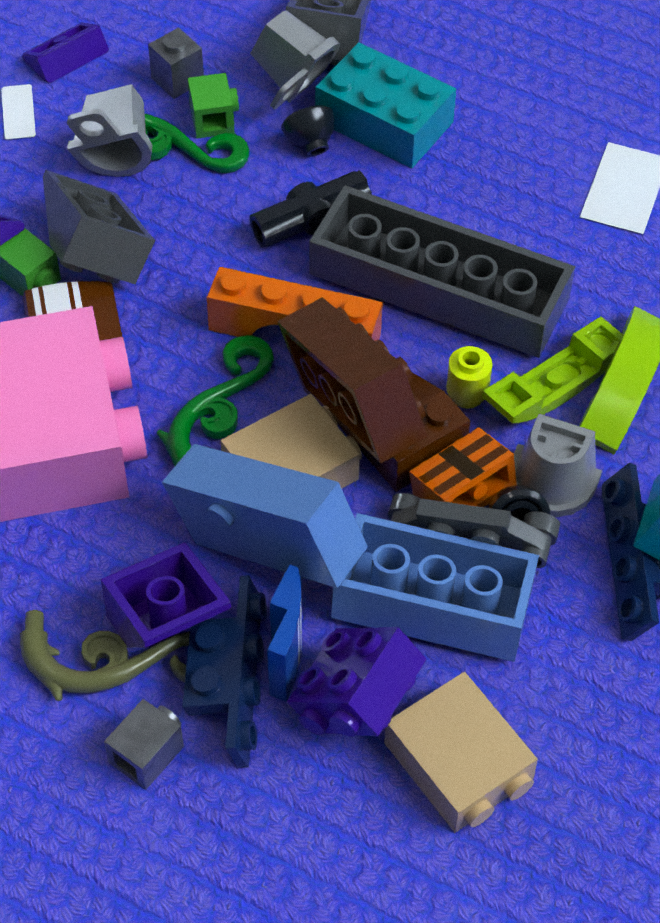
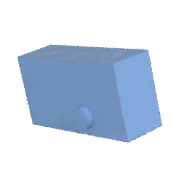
M193 444L162 481L195 544L284 572H286L290 564L299 568L300 577L338 588L368 548L337 481L198 444Z
M357 513L355 519L368 548L339 587H333L331 618L367 627H399L408 637L515 662L539 555Z

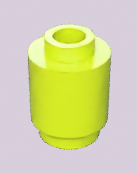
M466 346L455 350L449 358L446 390L452 401L461 408H474L485 400L481 397L482 392L490 387L492 359L486 351L478 347Z

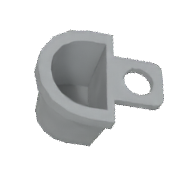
M287 10L278 14L265 25L250 52L280 87L270 104L274 110L286 100L290 103L309 87L330 64L341 46L334 37L326 39Z
M132 84L87 95L82 112L68 116L67 125L75 133L74 140L68 141L67 150L87 169L101 175L120 177L131 176L141 172L150 164L153 145L146 134L144 102Z
M538 414L525 445L518 444L514 452L517 485L527 486L538 491L547 501L550 507V515L554 517L572 515L586 507L595 494L602 474V470L596 469L595 431Z

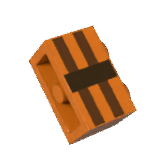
M480 427L457 439L453 444L409 471L413 495L421 499L478 507L488 505L493 497L502 489L517 485L514 453Z

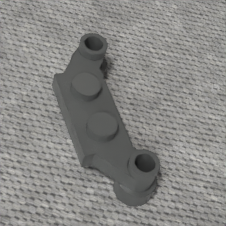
M408 493L393 495L388 511L390 521L539 555L537 568L546 566L550 546L556 543L560 528V522L557 518L543 512H529L525 514L523 521L513 517L511 511L421 499Z

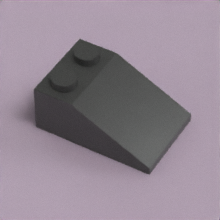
M290 0L286 10L326 39L334 37L341 46L337 54L330 62V64L337 65L358 42L362 43L371 0Z
M45 170L43 185L49 243L59 257L60 264L75 272H83V269L96 272L100 278L114 284H118L120 280L136 284L155 243V239L116 193Z

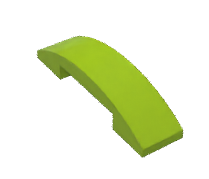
M634 306L621 332L623 335L599 388L589 402L579 424L580 427L595 431V445L612 454H615L627 433L660 362V319L637 306Z
M599 317L572 334L568 347L521 377L513 371L483 390L481 397L511 423H521L535 419L538 414L544 415L561 406L599 378L607 370L623 334L604 318Z

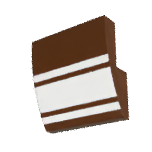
M64 282L24 291L23 302L26 317L93 306L99 340L122 337L111 282Z

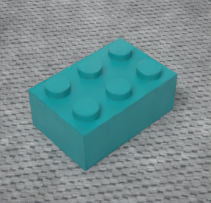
M360 42L315 87V105H324L333 110V130L410 168H413L454 122L456 88Z

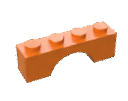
M219 267L207 295L208 328L210 331L237 337L252 335L257 329L264 326L278 325L277 321L323 297L336 309L341 307L355 325L357 323L362 324L368 335L374 341H377L381 336L383 302Z

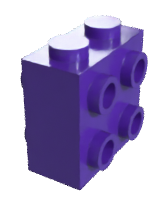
M399 627L336 628L323 641L322 650L310 668L305 670L298 678L297 687L287 703L300 716V724L313 734H341L349 737L355 735L378 736L390 723L392 713L404 694L415 684L416 675L427 659Z

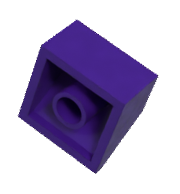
M186 542L101 579L106 617L129 648H146L231 608L229 598Z

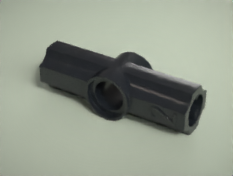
M359 170L357 172H350L320 186H316L313 182L300 183L288 193L286 200L249 215L250 226L256 241L261 247H268L303 231L309 235H314L344 185L372 194L366 177Z

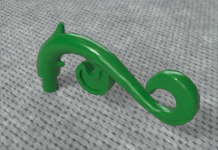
M145 114L146 134L151 133L155 136V138H149L153 145L151 160L165 157L171 150L172 144H174L198 163L218 173L227 174L243 168L248 161L249 147L241 136L234 133H222L211 137L206 142V150L209 154L218 149H225L232 153L227 158H211L176 126L161 118Z
M252 335L239 336L229 341L222 352L223 363L226 369L234 376L240 375L242 368L237 364V361L246 355L259 359L256 368L246 374L202 391L177 412L170 424L169 433L160 429L157 431V435L163 441L174 467L191 448L190 431L198 419H200L202 432L213 439L226 438L234 433L238 425V412L234 404L226 400V398L253 385L271 370L274 364L273 350L266 341ZM210 414L214 417L207 418L203 416Z

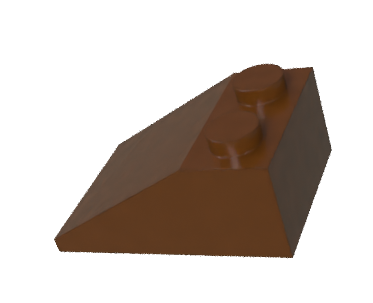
M412 373L413 381L409 385L412 393L417 396L425 410L426 417L422 419L427 438L382 463L373 457L354 438L361 452L395 492L411 484L410 470L447 448L457 439L467 435L470 427V419L442 389ZM337 422V424L342 428V430H343L348 436H351V435Z

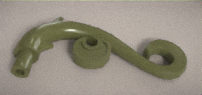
M30 610L25 613V630L20 633V649L28 670L50 690L56 701H61L63 691L69 693H94L109 690L129 682L169 653L182 646H188L190 631L169 637L128 659L127 646L118 634L111 631L94 632L89 634L82 642V659L90 669H96V664L100 658L107 659L109 663L98 670L79 671L60 664L53 657L58 656L60 651L48 644V634L44 631V613L39 610ZM174 655L170 659V668L173 674L185 683L186 664L182 663L177 655Z

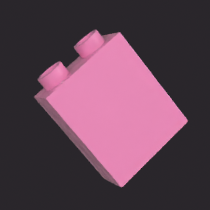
M93 306L0 322V522L129 498L124 462L148 458L138 405L115 410L113 408L110 392L132 388L123 337L99 340Z

